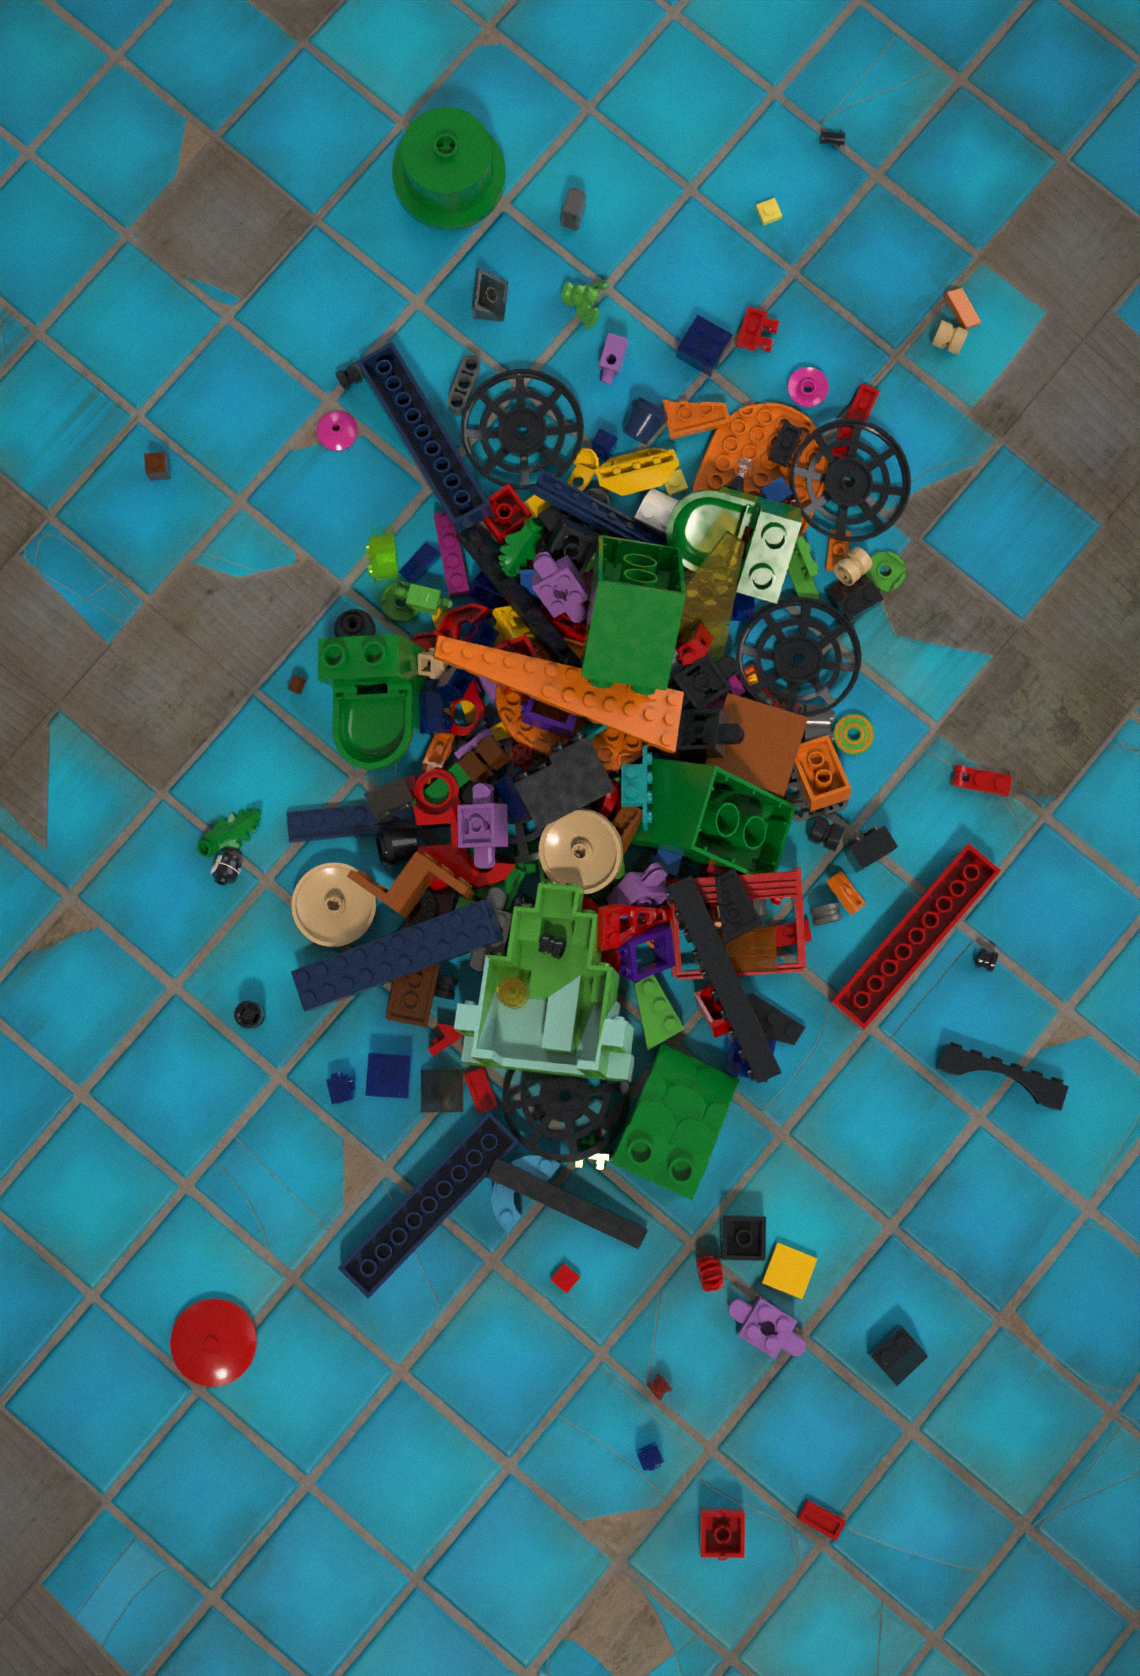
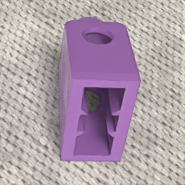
M608 333L599 363V369L602 371L600 382L611 385L614 375H620L629 348L627 338ZM611 360L615 361L613 365L608 364V362Z

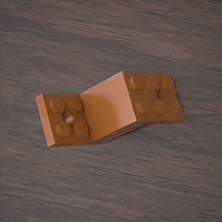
M417 851L389 890L378 882L373 885L374 879L361 870L356 873L351 869L347 875L348 878L405 918L410 914L435 877L469 900L475 894L470 890L472 885L460 876L455 879V874L443 864L438 867V862L426 852H423L422 855Z

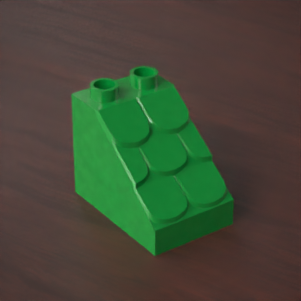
M598 536L581 661V678H588L590 685L598 688H611L613 683L630 685L632 691L642 695H652L656 689L667 691L686 597L682 548L609 536Z
M652 758V765H649V772L652 771V784H649V791H652V804H649V811L652 810V823H649V830L644 831L642 817L631 843L656 852L659 848L683 855L682 860L699 866L712 864L729 871L735 869L737 874L777 872L796 808L795 805L717 766Z
M661 1044L613 1149L609 1162L687 1199L693 1200L709 1164L740 1079Z

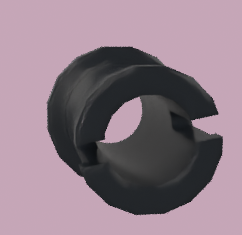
M821 131L820 144L838 145L840 147V145L845 144L846 133H842V131L840 133Z

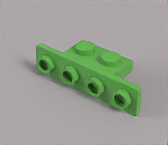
M801 536L796 540L787 572L797 597L819 600L820 596L814 583V578L818 575V566L810 555L811 548L809 543L805 542L804 537Z

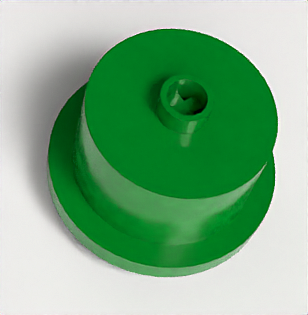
M441 107L421 114L409 125L394 156L392 178L396 196L402 207L412 218L430 228L449 231L471 227L485 219L495 209L504 192L506 169L499 145L475 116L458 108Z

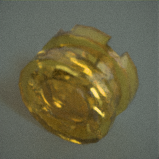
M516 977L505 978L497 987L498 999L510 1009L523 1007L529 999L528 987Z

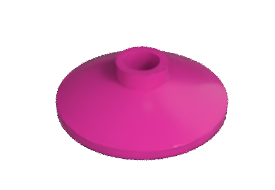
M811 367L795 371L788 382L789 396L796 404L802 407H815L825 400L829 390L825 375ZM809 387L811 392H805L804 388Z
M329 412L318 422L317 437L320 443L329 450H345L356 440V422L345 412ZM339 426L340 429L339 431L335 432L333 431V427Z

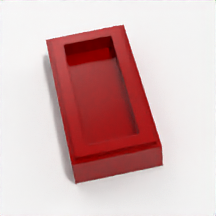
M483 1067L463 1074L478 1114L498 1107Z
M806 1499L797 1517V1520L835 1541L846 1523L841 1517Z

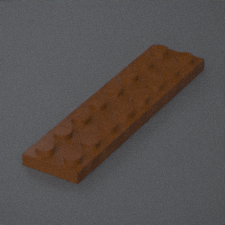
M447 886L440 891H430L438 899L439 916L452 911L456 890ZM417 903L407 916L405 929L430 920L420 911L422 908L421 903ZM441 964L393 981L385 1019L427 1028Z

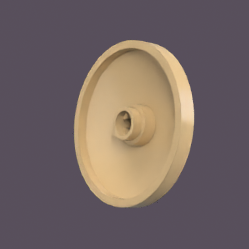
M578 809L545 827L539 842V858L544 872L551 881L565 886L566 883L578 884V887H581L584 894H589L604 888L616 877L623 860V846L618 831L606 817L593 810Z
M326 863L316 866L299 880L294 889L291 902L293 919L301 933L316 944L325 947H343L352 944L369 930L374 921L377 908L376 897L347 877L351 869L356 873L359 871L352 866L343 863Z

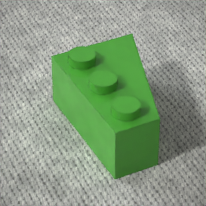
M654 975L634 984L647 1050L685 1029Z

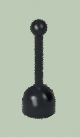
M479 720L478 725L467 737L456 738L452 742L454 752L462 744L470 742L469 740L481 727L486 726V720Z

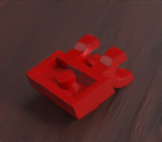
M748 307L736 347L755 352L756 348L759 347L761 350L771 353L773 339L760 336L763 328L768 332L777 334L779 321L767 318V312Z

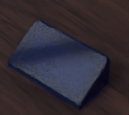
M425 543L398 573L409 583L416 584L438 561L441 553L428 543Z
M510 774L497 782L495 787L503 804H507V812L512 823L529 815V812L514 785L515 776Z

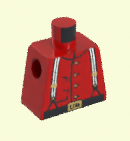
M699 622L677 637L675 650L680 656L678 661L679 664H683V668L688 667L705 656L710 649L713 636L702 622Z

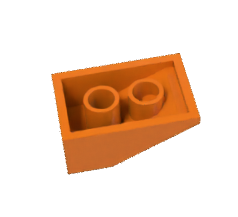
M829 735L801 743L794 767L810 812L850 799L851 786Z

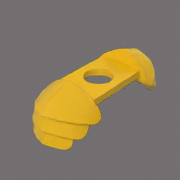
M588 448L580 449L574 462L576 467L567 481L568 484L573 486L575 478H583L582 486L576 487L583 492L594 476L595 469L599 467L597 455L592 449Z

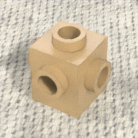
M429 648L428 652L418 653V675L429 676L431 679H440L442 675L450 673L451 665L433 658L435 648Z

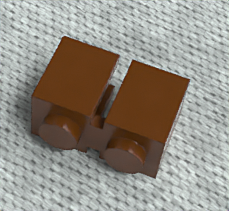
M488 735L478 742V745L475 747L476 750L465 753L458 764L471 781L478 784L484 783L494 774L487 764L493 766L498 771L511 758L498 741Z

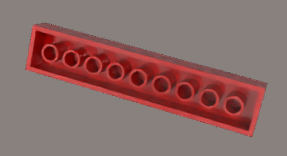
M970 843L966 844L833 997L829 1004L860 1031L865 1030L1001 870Z

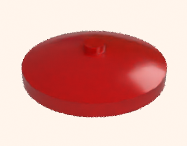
M220 1298L205 1299L188 1307L175 1322L170 1338L171 1355L178 1370L190 1381L207 1387L223 1386L242 1376L252 1364L257 1351V1332L249 1314L236 1303Z

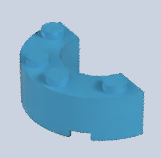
M538 1155L523 1156L510 1163L546 1181H549L561 1165L557 1161ZM495 1182L492 1191L493 1211L501 1227L509 1233L522 1214L517 1210L514 1202L515 1191Z

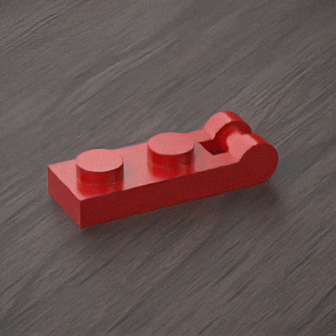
M954 765L953 772H955V776L951 781L952 787L1004 797L1009 796L1012 775ZM963 774L968 775L967 782L962 780Z

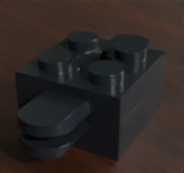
M707 653L677 674L672 683L677 688V691L684 692L681 710H685L689 706L691 709H707L730 693L732 686L727 680L736 674L738 670L737 660L734 657L725 656L714 663Z
M721 709L681 710L676 750L684 758H724L726 745L741 744L745 738V731L738 723H729V717Z

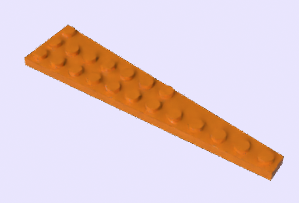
M439 635L436 638L433 656L436 660L459 669H464L476 676L480 675L490 679L491 682L510 687L511 690L516 692L520 691L530 695L529 697L578 717L586 718L593 723H600L610 727L613 731H620L630 735L629 737L645 741L649 743L648 745L674 754L676 751L684 692L667 688V691L656 689L652 695H642L632 691L630 685L613 683L611 688H598L590 685L588 678H581V668Z

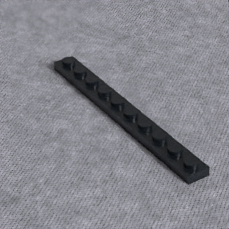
M473 527L458 533L457 540L556 663L581 668V660L514 577L505 575V572L499 565L501 560L498 559L497 555L477 530Z

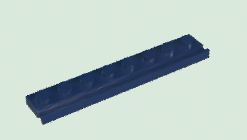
M542 469L531 492L533 495L610 537L668 546L667 537Z
M413 800L286 812L289 843L376 835V832H379V827L384 826L388 828H415L417 831L451 827V824L417 826L414 808L410 803Z

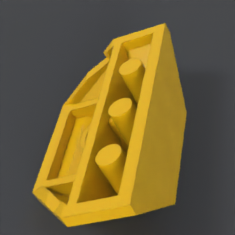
M648 448L610 458L595 469V474L600 486L624 496L662 486L679 466V460L674 449Z

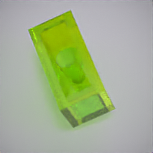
M394 535L369 537L370 544H366L367 557L371 556V564H368L369 577L373 576L374 583L399 580Z

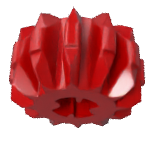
M706 1255L698 1258L696 1268L702 1289L705 1292H714L723 1288L724 1279L718 1257L716 1255Z

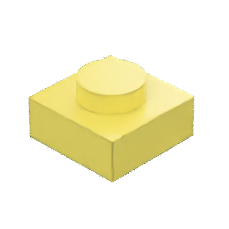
M775 198L759 203L755 207L763 226L782 219V213Z
M681 469L674 471L664 482L668 496L688 490Z

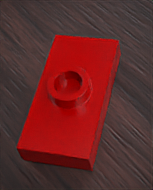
M808 920L804 921L805 942L812 941ZM795 922L766 928L770 949L796 944Z

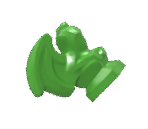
M599 280L597 283L573 286L571 283L565 282L561 299L567 307H576L575 314L584 323V328L590 329L596 325L599 318V310L597 307L591 309V305L593 306L596 302L598 291L606 290L609 287V283L606 280Z

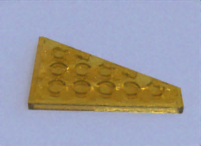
M728 530L685 585L686 597L678 636H680L699 622H702L713 636L708 655L714 663L721 660L725 655L745 543Z

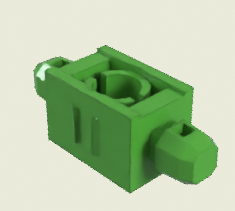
M410 584L409 591L406 588H396L394 598L402 602L406 600V609L437 616L438 608L441 611L447 612L452 609L453 605L450 599H441L440 590Z

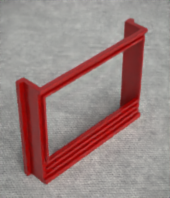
M801 867L792 868V871L738 875L750 900L794 897L797 963L734 967L737 976L804 972V968H806ZM666 876V885L669 886L684 878L675 879L674 876ZM718 876L693 878L704 903L718 902L715 878ZM667 900V906L672 912V918L668 922V926L672 930L675 966L671 967L672 977L676 976L677 980L703 979L701 971L704 969L682 971L679 923L674 915V912L677 910L674 903L670 904Z

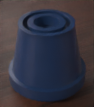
M638 397V399H633L630 403L631 409L623 432L636 441L647 445L660 427L666 425L668 418L664 410Z

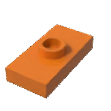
M831 529L830 533L837 534V530ZM846 531L845 536L851 537V532ZM829 538L825 571L834 572V565L841 559H845V556L849 553L850 542Z

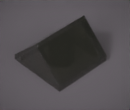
M480 268L476 269L472 301L473 319L504 321L509 282Z
M463 1069L421 1070V1113L463 1112Z

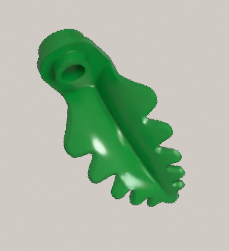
M533 516L524 520L523 528L520 531L508 534L505 537L507 546L500 547V551L505 555L498 557L501 560L499 565L506 576L514 577L517 576V573L520 574V566L525 569L527 567V559L533 560L536 555V543L541 539L543 525Z
M254 807L251 810L246 808L244 813L243 809L238 812V817L231 812L228 821L223 817L218 818L214 829L207 832L198 842V852L204 857H212L223 847L241 848L242 843L240 839L249 841L251 837L248 831L256 833L257 830L254 826L260 825L258 820H261V810Z

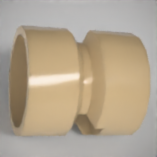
M942 320L931 345L941 349L946 347L948 352L958 355L968 330L961 327L953 328V324Z
M855 547L845 556V559H841L834 565L833 570L836 577L843 584L851 586L860 579L861 575L863 576L872 568L873 563L870 556L863 549Z

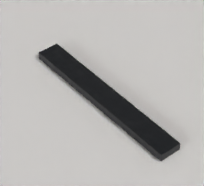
M496 1156L486 1174L487 1178L636 1249H639L648 1232L647 1228Z

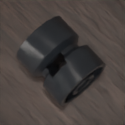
M817 816L807 840L815 844L822 842L824 848L835 852L845 827L837 823L830 825L827 819Z
M249 1000L239 1003L234 1011V1019L237 1024L248 1029L260 1027L266 1017L263 1007Z

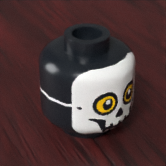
M224 853V855L217 856L211 869V875L219 885L233 884L242 866L236 856Z

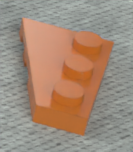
M662 400L664 411L667 413V425L671 440L731 425L726 403H688V401L670 402L669 400Z

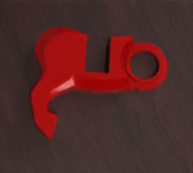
M475 603L448 610L434 632L418 633L410 641L426 649V652L429 651V648H435L438 635L461 641L462 625L470 622L472 625L478 626L492 613V610ZM459 669L463 677L434 695L433 700L447 729L455 735L468 736L478 725L479 720H485L486 709L483 701L479 698L478 692L481 691L476 676L464 669ZM425 676V680H432L429 676ZM463 701L471 702L476 709V718L467 727L459 726L454 719V710Z
M433 769L426 771L419 776L414 786L416 803L413 808L416 824L418 826L450 823L452 844L419 846L417 852L421 855L423 852H426L438 862V867L443 864L455 874V879L460 876L478 889L508 878L516 867V863L495 861V865L490 870L482 871L474 865V860L470 856L468 848H458L457 805H462L459 797L460 789L458 782L452 774L445 770ZM432 778H441L448 784L449 796L442 804H432L424 796V786ZM435 877L427 890L440 891L449 885Z

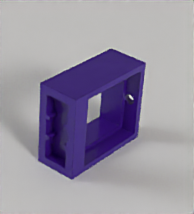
M530 697L528 703L523 702L520 714H523L521 722L567 739L570 738L577 719L576 715L569 713L566 724L531 712L535 699Z
M663 923L658 924L639 935L625 940V944L618 947L621 963L620 972L623 977L636 982L675 966L671 927ZM654 940L656 960L637 967L635 946Z

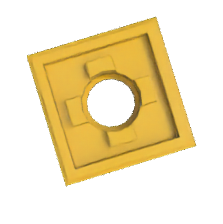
M511 606L494 609L492 613L507 639L513 640L527 634L530 642L537 641L527 626L522 628L521 631L516 629L517 625L514 622L523 624L524 622Z

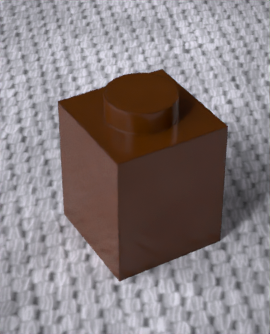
M165 452L144 454L145 472L150 481L171 479L169 458Z

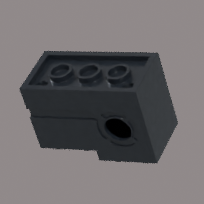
M579 731L571 735L569 741L565 743L559 741L550 746L551 750L548 751L549 761L545 758L537 762L535 768L531 770L525 768L516 773L514 785L538 830L615 791L614 785L587 732L582 734Z

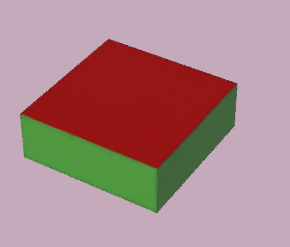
M564 1263L550 1280L567 1294L581 1277Z

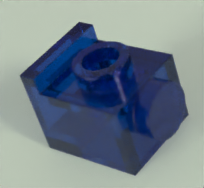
M600 428L592 441L591 449L598 458L606 462L616 449L618 438Z
M655 1441L636 1450L644 1471L655 1470L664 1462Z

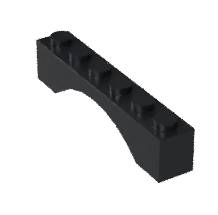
M950 1042V1045H943L936 1066L937 1070L955 1076L978 1070L1000 1073L1012 1078L1023 1086L1036 1104L1056 1111L1062 1110L1069 1086L1063 1084V1080L1051 1077V1080L1043 1078V1073L1035 1070H1031L1030 1073L1023 1071V1066L1011 1063L1010 1066L1003 1064V1059L994 1056L988 1059L982 1056V1052L971 1049L970 1052L962 1050L963 1046L954 1042Z

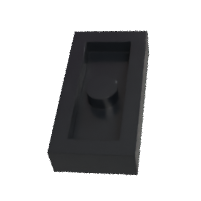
M784 422L767 460L786 468L803 429Z

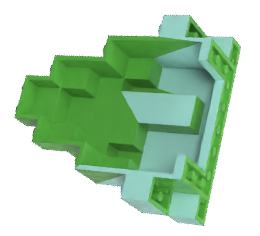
M545 881V884L538 883L535 908L529 904H521V907L514 906L507 957H505L506 954L493 952V955H486L479 1004L473 1001L457 1004L454 1029L465 1036L461 1062L464 1064L631 1083L635 1058L631 1054L634 1028L628 1021H625L624 1017L619 1016L620 1004L617 1002L620 975L614 968L610 967V964L601 962L602 950L597 949L598 914L593 910H583L582 913L584 891L581 887H578V884L566 883L565 886L558 885L554 881ZM546 932L553 934L557 939L561 937L567 940V946L561 959L553 958L549 953L543 954L539 952L540 941Z

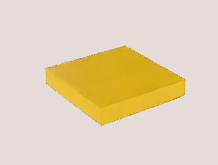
M777 1242L762 1283L802 1299L817 1258Z

